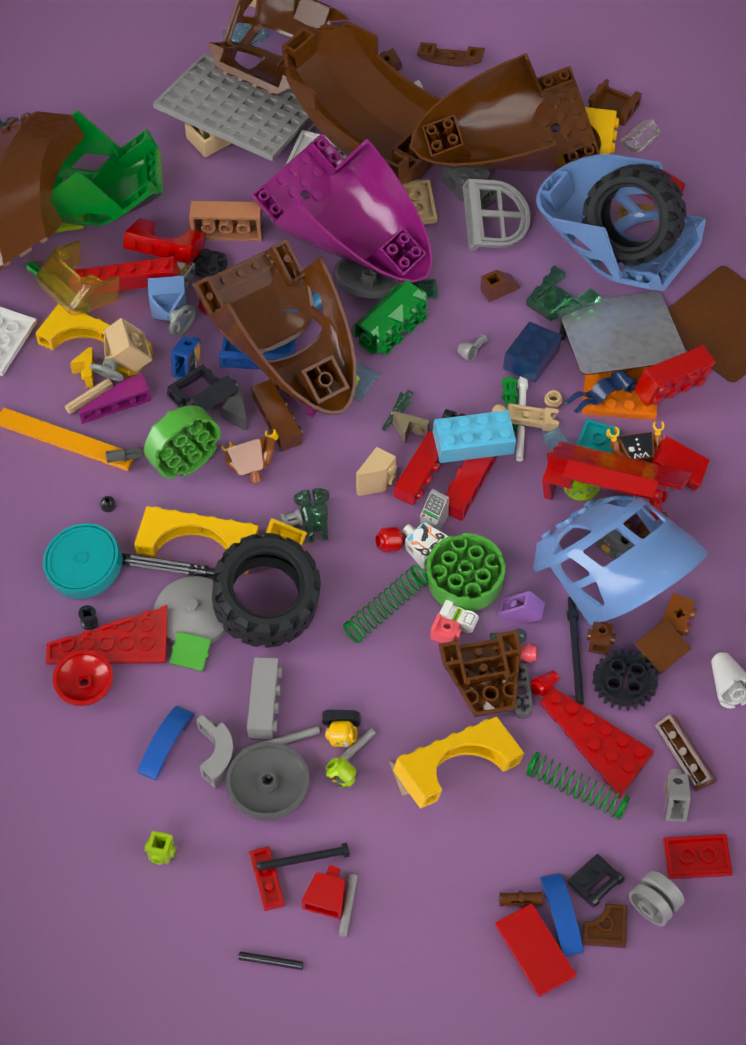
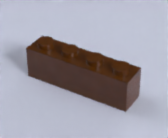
M271 379L251 386L252 398L270 432L273 434L275 429L278 434L276 443L281 452L301 445V436L304 435L300 425H296L293 412H289L286 399H282L280 396L279 386L274 385Z

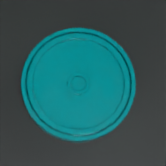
M91 523L76 524L58 533L47 546L43 557L44 573L53 588L63 596L73 599L90 598L105 591L116 580L122 566V552L114 536L104 527Z

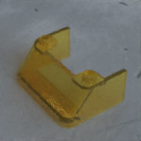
M80 241L54 249L38 271L36 279L37 284L71 315H81L118 301V276L105 281L100 280L94 275L82 278L72 269L80 264Z

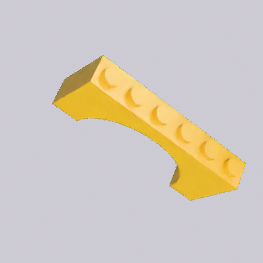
M585 107L600 154L614 153L615 143L612 142L616 141L617 130L614 129L618 128L619 118H616L617 111Z
M58 303L37 330L36 338L39 345L50 350H54L61 343L74 338H92L104 342V330L110 325L101 319L87 315L85 312H79L68 305L65 306ZM147 340L148 347L152 355L153 352L151 342ZM118 365L115 371L122 374L124 379L137 375L142 368L135 372Z
M146 506L134 545L137 555L155 558L158 550L168 541L184 535H200L215 540L227 550L233 543H240L241 538L252 534L259 535L258 525L253 523H242L232 519L224 520L214 516L207 517L196 513H184L178 510Z
M496 716L492 719H484L478 725L468 726L459 733L454 732L443 740H435L429 746L419 747L408 755L403 754L399 756L393 771L421 809L438 801L442 788L438 783L436 771L437 767L447 759L460 755L479 756L491 761L504 772L518 766L524 756V752Z

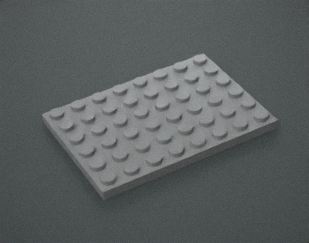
M205 53L153 103V108L270 161H273L310 121V117L304 111L293 92L288 91L276 94V96L268 94L264 88L257 89L251 86L252 83L248 81L245 83L237 80V76L223 74V70L217 68L213 57Z

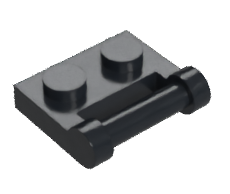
M597 853L571 876L567 883L591 907L595 908L602 897L617 884L620 885L624 882L625 879L620 872L611 867ZM607 875L611 878L594 894L589 892Z

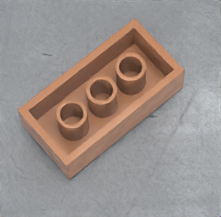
M191 201L189 214L191 230L205 233V240L262 241V208L256 202Z

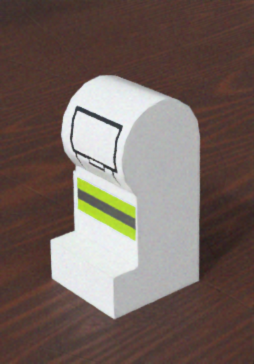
M449 600L445 601L439 613L442 615L441 617L460 623V629L465 633H472L479 620V616L476 613L457 607Z

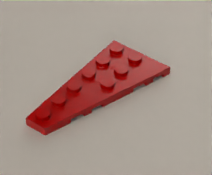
M164 605L159 609L148 610L134 617L120 619L91 631L90 629L83 631L82 634L49 642L46 644V664L57 665L66 655L79 650H91L100 653L110 664L166 663L168 607Z
M554 687L541 700L540 705L554 722L560 725L564 730V734L568 738L570 737L575 743V747L590 765L601 774L605 783L612 787L615 795L620 791L618 795L620 799L653 756L654 751Z

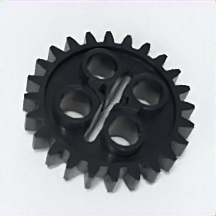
M621 649L620 654H617L614 650L612 656L607 653L605 659L600 658L599 664L595 665L592 684L595 685L594 692H598V698L605 697L604 704L610 701L611 708L618 705V709L621 710L622 706H625L626 710L629 711L630 706H633L635 710H637L638 704L644 707L645 702H650L651 697L655 696V689L658 686V675H655L656 668H652V662L646 663V656L640 659L639 652L635 656L632 655V650H629L628 654H625L623 649ZM629 665L625 694L622 695L621 689L625 667ZM630 689H635L637 692H632Z

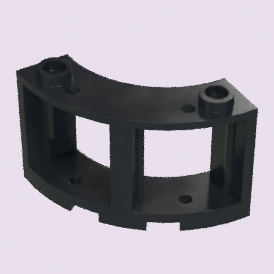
M203 364L167 387V396L178 408L195 405L202 407L208 412L210 408L227 397L236 395L239 391V385L228 375L222 379L217 378ZM200 377H203L211 385L192 398L186 396L181 391V389Z

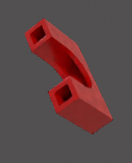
M139 218L124 232V249L162 258L174 256L176 261L190 264L200 254V251L204 249L205 233L188 229L181 237L161 238L155 236L156 221Z

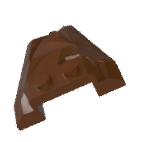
M517 630L497 633L496 639L459 645L457 640L438 644L442 664L474 717L515 710L521 645Z

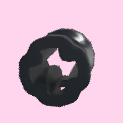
M90 605L82 606L78 611L82 628L85 630L96 628L98 621L95 608Z

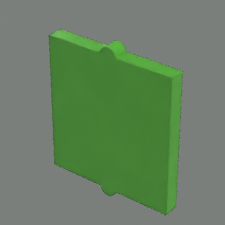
M178 632L175 644L172 646L173 651L169 663L203 672L206 659L209 657L208 652L212 640Z

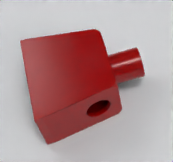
M330 865L326 874L315 873L301 900L302 910L341 920L345 880L338 878L341 871L339 867Z

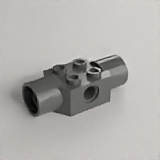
M440 165L443 183L461 202H464L463 185L468 179L490 180V172L486 168ZM480 190L481 209H486L496 201L497 191Z

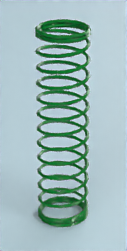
M412 565L410 569L406 570V574H401L400 578L395 580V583H391L389 588H385L384 592H380L378 597H374L373 602H368V606H364L362 611H358L356 616H352L351 621L347 620L343 624L344 631L349 638L356 643L362 642V638H366L363 629L371 634L370 626L377 629L376 622L383 624L381 617L388 619L387 613L394 614L392 608L399 610L398 603L405 605L403 598L409 601V594L412 596L416 595L414 589L421 591L420 585L423 587L428 585L426 572L420 566ZM413 567L418 569L423 574V576L426 579V582L424 578L413 569ZM408 571H411V574L413 575V577H411L410 575H408L407 572H408ZM403 575H406L408 582L402 579ZM408 577L418 585L419 590L412 585ZM401 580L403 587L396 584V581ZM403 582H405L412 589L414 594L410 593L407 590ZM391 585H395L398 592L392 589ZM398 587L407 594L408 599L401 594ZM387 589H390L393 598L385 593ZM393 592L401 598L403 604L396 599ZM381 594L385 595L387 602L380 598ZM387 596L395 602L397 608L390 603ZM376 598L379 599L382 607L374 602ZM381 600L388 605V607L391 609L392 613H390V612L385 608V606L382 604ZM370 603L374 604L376 611L369 607ZM376 605L385 613L387 618L379 612ZM364 608H368V611L372 617H370L367 613L363 611ZM370 610H372V611L379 617V619L381 620V622H379V621L373 616V614L371 613ZM358 613L363 614L367 623L362 618L358 617ZM366 616H368L373 621L375 627L371 625V623L367 620ZM354 617L357 618L361 627L352 621ZM360 620L366 624L370 632L363 627ZM354 624L363 632L364 636L361 635ZM347 625L355 631L359 640L349 632Z
M534 753L527 766L525 773L526 776L528 775V777L530 776L531 778H533L537 775L538 781L543 780L545 777V785H548L552 781L553 789L556 788L558 785L560 792L564 791L567 788L566 794L568 796L571 795L574 791V799L579 798V796L582 794V803H584L589 798V806H592L596 802L597 810H599L604 805V813H607L611 809V817L615 816V818L618 820L622 817L629 803L630 796H628L627 794L624 796L619 808L612 815L614 805L616 803L620 791L617 792L613 802L605 811L609 795L612 791V787L610 788L606 798L599 807L598 802L601 793L605 787V784L602 785L599 794L592 802V804H590L593 791L598 782L596 780L590 793L583 801L584 792L590 780V777H588L583 789L576 797L577 787L583 776V773H581L576 785L568 794L571 780L576 771L574 770L572 772L569 781L561 790L562 781L568 770V766L565 768L561 779L555 786L554 780L561 766V763L558 764L556 771L550 779V781L546 783L548 772L554 760H551L547 771L539 780L541 768L547 757L544 756L539 769L532 776V773L535 770L540 758V753Z

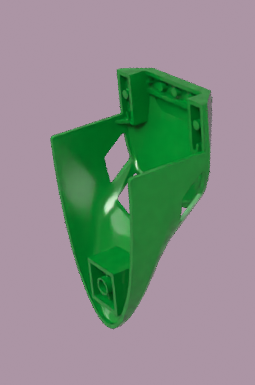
M77 110L71 114L85 137L65 159L53 185L50 202L61 218L62 223L90 227L104 226L161 197L163 194L161 151L149 130L145 129L123 147H120L80 111ZM86 153L109 157L96 171L73 168V165ZM84 215V221L75 220Z

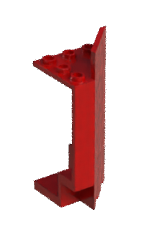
M560 441L558 446L551 450V453L548 452L546 454L548 464L542 478L544 498L552 500L557 486L572 489L574 481L647 498L650 504L662 513V508L660 507L662 502H666L668 492H666L667 486L682 490L691 479L693 473ZM650 510V514H651L655 519H660L656 514H654V513Z

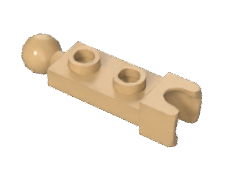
M510 403L507 409L501 404H497L492 408V412L508 410L512 424L542 428V431L554 432L559 425V421L554 420L559 411L554 408L546 407L541 409Z

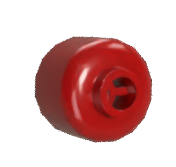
M397 527L381 528L375 536V543L377 548H380L384 553L399 551L402 548V544L405 543V535Z

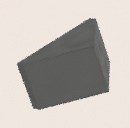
M239 389L238 393L230 397L222 406L223 419L243 430H247V418L241 389Z

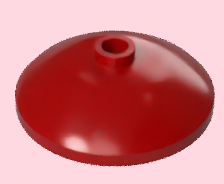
M91 650L75 651L62 658L55 667L52 677L53 686L57 695L64 702L74 706L91 705L100 701L109 692L113 683L112 667L109 661L100 653ZM84 682H88L86 686H82Z

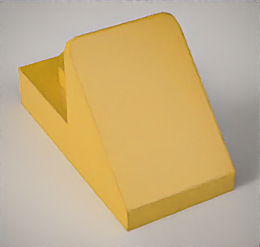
M88 347L70 362L72 373H81V379L85 380L86 388L94 387V371L90 369V365L95 361L92 347Z

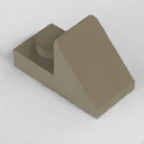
M394 411L393 425L404 443H406L409 432L426 436L428 431H430V420Z

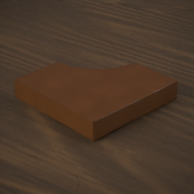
M605 904L604 911L600 917L583 923V945L626 948L627 905Z

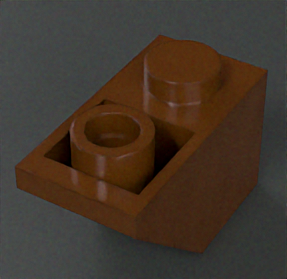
M494 270L481 276L480 290L489 302L520 289V285L509 273Z

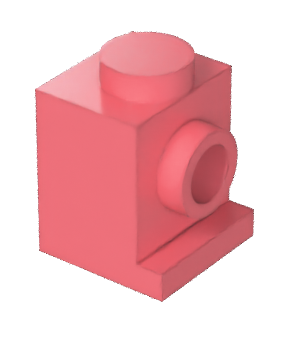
M437 614L431 627L430 639L440 643L459 641L462 634L460 623Z

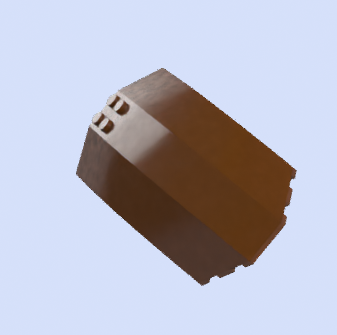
M352 22L344 23V26L335 27L334 24L320 25V28L310 29V26L303 27L282 45L286 78L292 92L313 123L344 154L349 156L368 138L388 163L402 185L420 178L433 165L421 160L410 146L412 133L418 122L441 99L418 87L390 66L378 54L377 35Z
M40 111L31 114L26 112L18 119L16 117L7 121L8 125L0 129V270L9 266L12 259L16 256L21 258L32 251L31 247L39 241L43 244L49 240L62 224L61 218L50 202L53 185L63 162L85 137L72 115Z

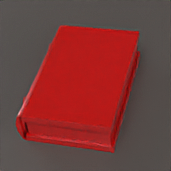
M665 436L664 440H661L652 463L693 473L685 487L696 491L702 483L710 460L672 438Z

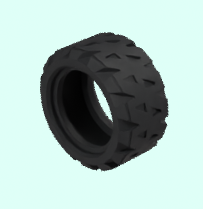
M630 164L608 173L592 186L584 202L582 215L585 218L583 224L606 228L617 264L623 263L626 266H635L654 260L676 243L684 229L686 203L681 198L683 193L678 184L670 180L672 178L661 169L654 168L652 165ZM635 187L641 189L654 200L659 213V224L656 233L649 241L637 242L629 240L615 228L611 219L610 209L612 200L620 188Z
M263 533L262 537L252 534L241 538L240 543H233L224 551L223 557L218 560L213 577V610L217 620L223 624V629L233 638H240L242 643L254 647L265 645V648L277 647L286 641L289 643L299 637L313 620L320 596L321 580L315 560L307 550H303L298 542L289 537L284 540L279 534ZM259 566H269L283 571L292 579L297 588L298 598L290 608L281 613L261 615L248 610L240 603L235 595L233 586L236 580L247 570Z

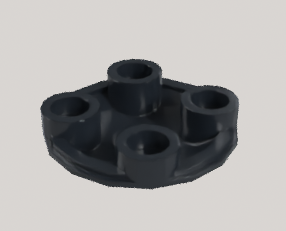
M209 249L201 250L200 255L193 262L195 273L201 277H211L222 272L228 264L224 253L210 251Z

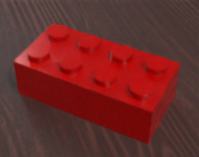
M704 345L646 368L634 391L646 407L652 404L657 405L666 398L671 399L680 392L685 393L692 387L702 386L706 382L707 376L712 372V367L716 361Z

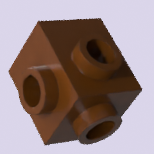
M394 48L379 54L396 71L403 68Z
M593 622V628H588L586 640L590 641L588 652L604 655L609 653L610 644L614 645L616 633H612L613 625L606 622Z

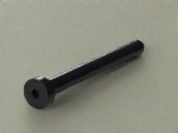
M346 842L341 843V847L259 862L257 870H268L340 855L346 858L350 857L349 847Z

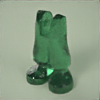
M315 488L312 490L314 506L311 504L309 490H303L294 495L295 504L301 506L300 513L309 543L315 542V532L319 531L322 541L328 540V506L325 502L329 500L330 494L326 489Z

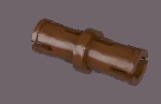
M519 890L518 893H499L500 907L519 906V908L530 904L543 905L542 891L523 892V890Z

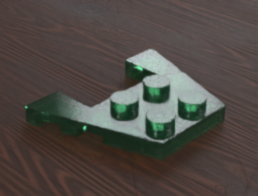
M554 265L550 269L549 275H545L542 284L537 286L527 298L526 304L549 321H553L598 303L602 300L601 294L591 288L577 298L556 285L566 275L563 270Z

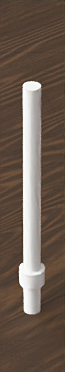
M521 376L518 379L517 385L519 389L518 405L526 406V390L528 389L529 381ZM517 424L516 461L520 462L523 461L525 426Z

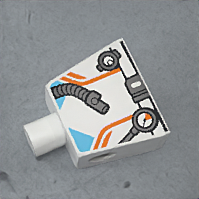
M422 523L417 529L408 524L402 531L407 536L405 539V549L424 570L427 568L428 556L433 547L442 539L448 537V535L426 523Z

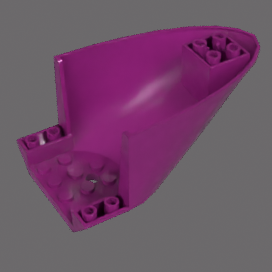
M321 133L264 185L250 195L278 227L299 240L397 281L404 282L409 280L411 283L428 277L432 267V249L425 226L403 185L368 138L344 159ZM301 192H305L308 195L307 200L301 197Z

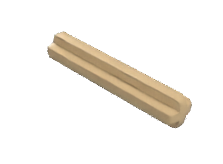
M106 378L65 405L66 411L72 414L113 387L112 381Z

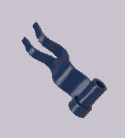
M624 370L612 372V377L600 379L589 392L578 391L565 402L569 404L582 396L589 398L583 400L574 410L575 413H578L586 405H599L613 391L622 389L627 393L634 391L638 382L633 377H629Z

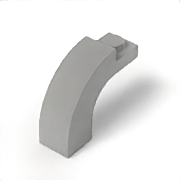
M201 715L196 719L198 730L215 745V750L211 757L200 765L201 776L216 788L226 779L228 768L234 759L232 737L223 722L217 726L212 719H207Z

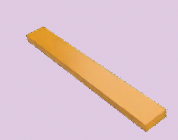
M4 407L0 412V427L125 471H129L135 459H129L126 462L116 461L107 463L106 451L120 450L122 448Z

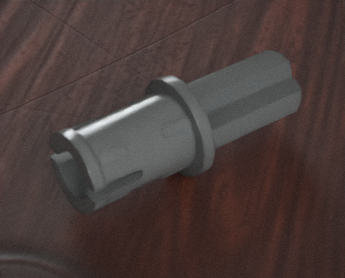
M122 447L120 450L106 451L107 463L116 461L126 462L129 459L144 457L142 447L128 449Z

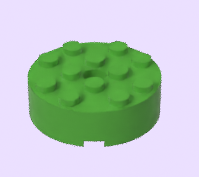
M195 405L180 407L167 412L166 416L151 427V432L145 442L144 453L148 461L161 476L168 479H175V476L181 474L187 476L202 467L211 458L217 449L215 444L217 439L221 437V431L218 424L202 407Z
M462 533L460 536H448L442 539L433 547L428 556L427 576L429 591L441 605H444L445 601L449 600L453 602V605L469 611H477L489 606L499 597L504 586L505 563L500 549L489 539L472 533Z

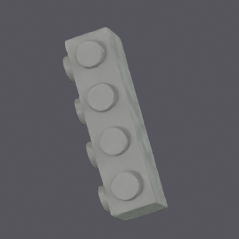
M254 657L247 724L248 738L273 739V732H277L278 721L274 720L275 714L279 713V702H276V696H280L281 684H278V678H282V666H279L278 658Z

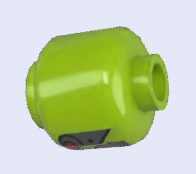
M336 757L327 764L326 776L336 787H350L355 782L356 768L346 758Z

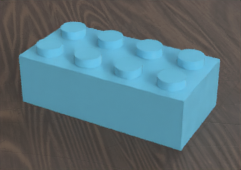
M508 410L434 419L433 435L440 463L514 454L516 438Z

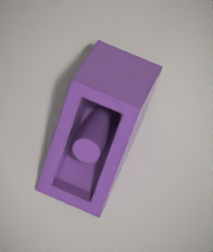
M531 591L501 599L497 616L522 623L541 620L545 602Z

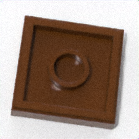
M666 618L635 643L643 655L647 657V660L652 662V666L656 668L660 675L691 650L689 645Z

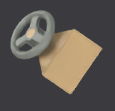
M120 318L104 330L105 359L103 364L92 363L90 369L111 380L123 381L124 376L115 371L118 365L136 372L152 361L145 333Z

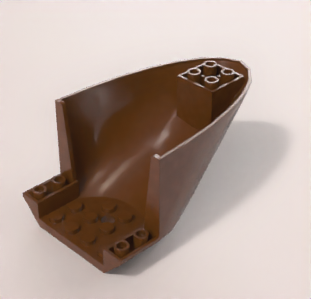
M527 53L477 75L442 98L420 119L412 133L410 146L421 160L434 165L555 172L572 161L600 154L571 66L538 77ZM558 125L560 126V130L558 132H552V127Z

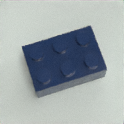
M529 321L506 351L503 369L536 383L558 353L562 335Z

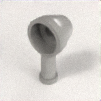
M481 334L474 343H461L458 347V353L467 361L474 360L478 348L488 341L487 337Z

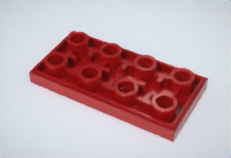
M533 904L495 922V927L538 997L576 978L575 971Z

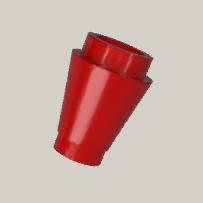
M551 670L534 678L532 683H530L531 691L536 696L546 695L560 679L558 673Z

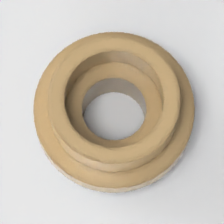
M551 390L545 395L544 402L548 407L557 408L562 404L563 397L560 392Z

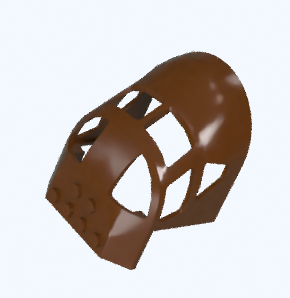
M236 0L223 41L209 42L208 47L217 68L223 70V74L237 76V80L245 83L248 81L252 83L251 86L257 89L264 88L268 94L276 96V94L292 90L287 82L283 56L251 44L262 28L265 27L292 37L303 27L310 26V29L320 28V25L334 24V27L344 26V23L350 22L351 19L338 9L318 0H256L255 16H244L245 10L253 0ZM237 23L251 24V28L241 42L231 41ZM237 51L257 56L263 60L255 67L247 69L241 66L235 60Z

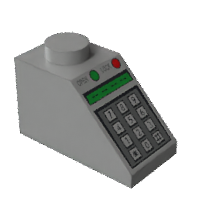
M432 489L420 515V525L426 523L440 530L448 519L449 497Z

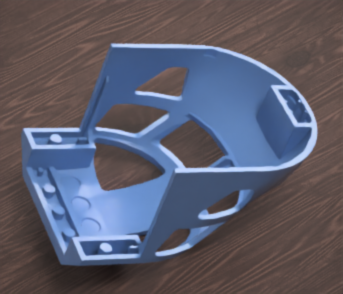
M613 154L592 155L562 166L543 182L536 198L537 206L543 217L598 274L610 281L664 291L701 245L706 220L703 217L686 214L682 234L668 251L648 263H641L640 265L626 266L623 263H619V265L625 267L623 271H620L606 228L583 224L585 216L582 213L584 202L588 197L587 194L601 177L630 164H647L663 170L661 162ZM622 187L617 191L614 199L629 214L613 224L617 231L625 238L640 242L626 235L623 231L641 222L659 220L658 210H642L627 196L630 194H647L646 192L635 187ZM575 237L578 238L591 251L585 250L577 246L574 242ZM600 261L605 264L612 275L603 272L600 268Z
M608 496L596 501L594 499L589 500L584 504L583 508L575 510L570 514L569 518L555 525L557 528L554 531L548 530L542 534V539L537 542L533 569L535 572L551 567L588 624L593 625V622H603L621 616L657 596L699 565L708 555V551L688 532L671 521L643 497ZM643 506L649 508L660 519L656 520ZM635 513H637L650 532L644 539L638 537L623 524ZM573 528L592 531L564 550L559 545L563 535ZM614 529L634 544L632 548L605 566L600 565L583 553L586 548ZM572 558L588 570L589 575L572 582L561 568V562ZM597 582L605 604L596 601L585 593L582 588Z

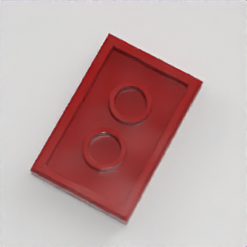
M726 834L663 838L668 879L732 876Z

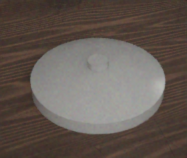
M199 576L181 578L169 584L159 594L154 610L164 605L168 607L167 640L175 644L178 632L211 639V643L217 641L225 634L226 631L223 629V624L217 620L213 610L212 579Z

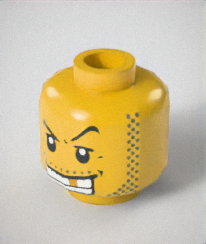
M334 721L326 729V739L330 741L333 747H351L353 742L357 740V728L350 721Z

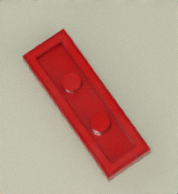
M270 846L249 851L264 911L285 906L276 869L257 870L259 862L273 860Z

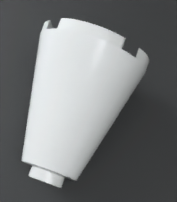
M717 653L711 660L720 704L725 708H735L734 705L739 703L741 706L745 705L746 672L728 653Z

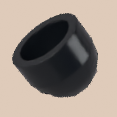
M105 496L101 499L100 506L104 512H112L116 508V503L113 497Z

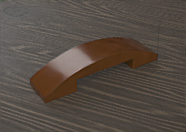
M420 42L417 56L439 65L470 66L482 62L485 48L469 46L467 51L439 49L436 43Z

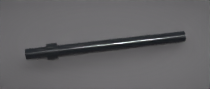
M568 597L567 620L570 624L575 699L577 703L583 705L584 697L577 625L579 613L572 598Z

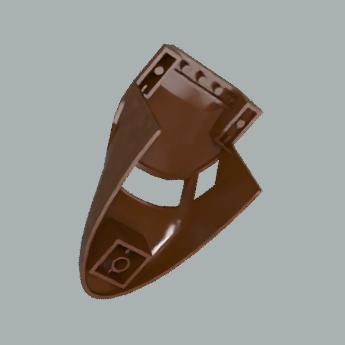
M285 239L247 260L192 284L218 331L245 356L250 358L281 389L310 409L324 414L337 415L348 409L353 401L356 390L357 364L354 344L338 292L322 257L317 258L303 270L288 240ZM311 289L319 294L324 314L314 307ZM298 309V312H294V311H282V310ZM312 319L321 325L322 331L315 341L301 351L278 360H266L262 353L281 347L306 331Z

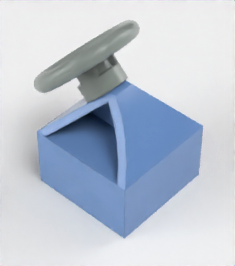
M184 276L148 278V296L152 318L170 320V334L174 337L183 335L191 327L196 315L194 306L187 305Z

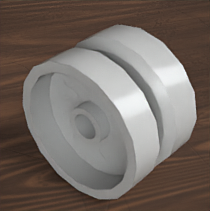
M649 871L641 879V884L636 885L629 892V899L634 908L644 918L658 926H665L672 918V913L677 912L685 902L678 887L666 876L656 871Z

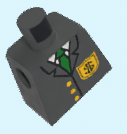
M614 529L598 540L595 546L615 560L632 548L634 544Z

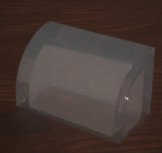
M654 119L642 120L627 132L620 141L630 151L641 152L661 134V131Z

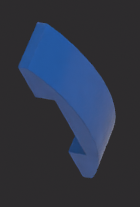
M177 705L171 710L152 738L137 771L139 774L156 781L165 766V759L181 732L187 729L195 715L193 712Z
M561 873L540 877L561 951L565 957L583 953L576 916Z

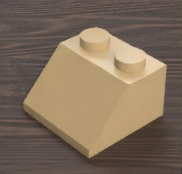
M378 447L374 449L356 473L358 496L385 492L390 486L395 484L397 480L396 456Z

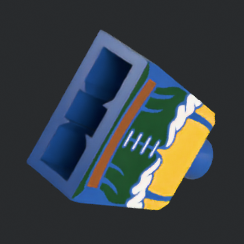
M182 337L172 349V377L180 379L196 369L200 361L201 341L199 338Z

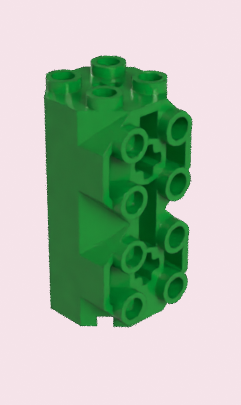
M409 280L399 283L352 325V335L354 338L358 336L360 339L358 344L370 354L377 352V354L388 355L394 346L402 342L404 338L403 332L411 334L415 327L426 320L427 294L424 290L414 286Z

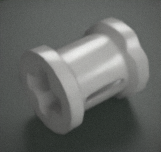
M299 509L289 514H280L281 522L290 526H303Z

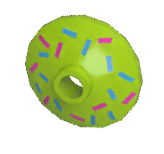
M574 481L572 489L563 487L564 492L570 498L578 501L591 500L600 491L598 486Z

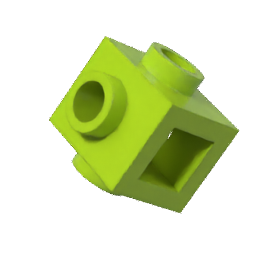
M152 831L150 839H147L145 844L148 860L157 865H162L163 863L169 865L171 857H175L177 846L174 845L173 835Z

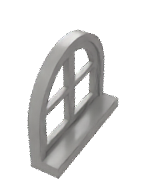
M468 179L463 185L469 251H476L479 247L507 248L518 243L527 233L531 219L529 206L523 195L516 188L502 181ZM480 190L497 191L498 211L481 210ZM501 192L508 195L516 203L519 212L503 211ZM482 217L499 218L501 238L484 237ZM504 218L520 219L518 230L513 235L506 237Z

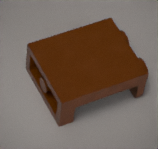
M605 79L602 84L598 85L596 92L590 95L588 100L589 108L617 111L616 118H619V124L625 126L640 106L642 93L635 91L632 96L610 88L608 86L609 80Z

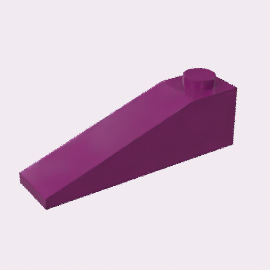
M143 374L124 379L78 411L81 424L151 401L150 390Z

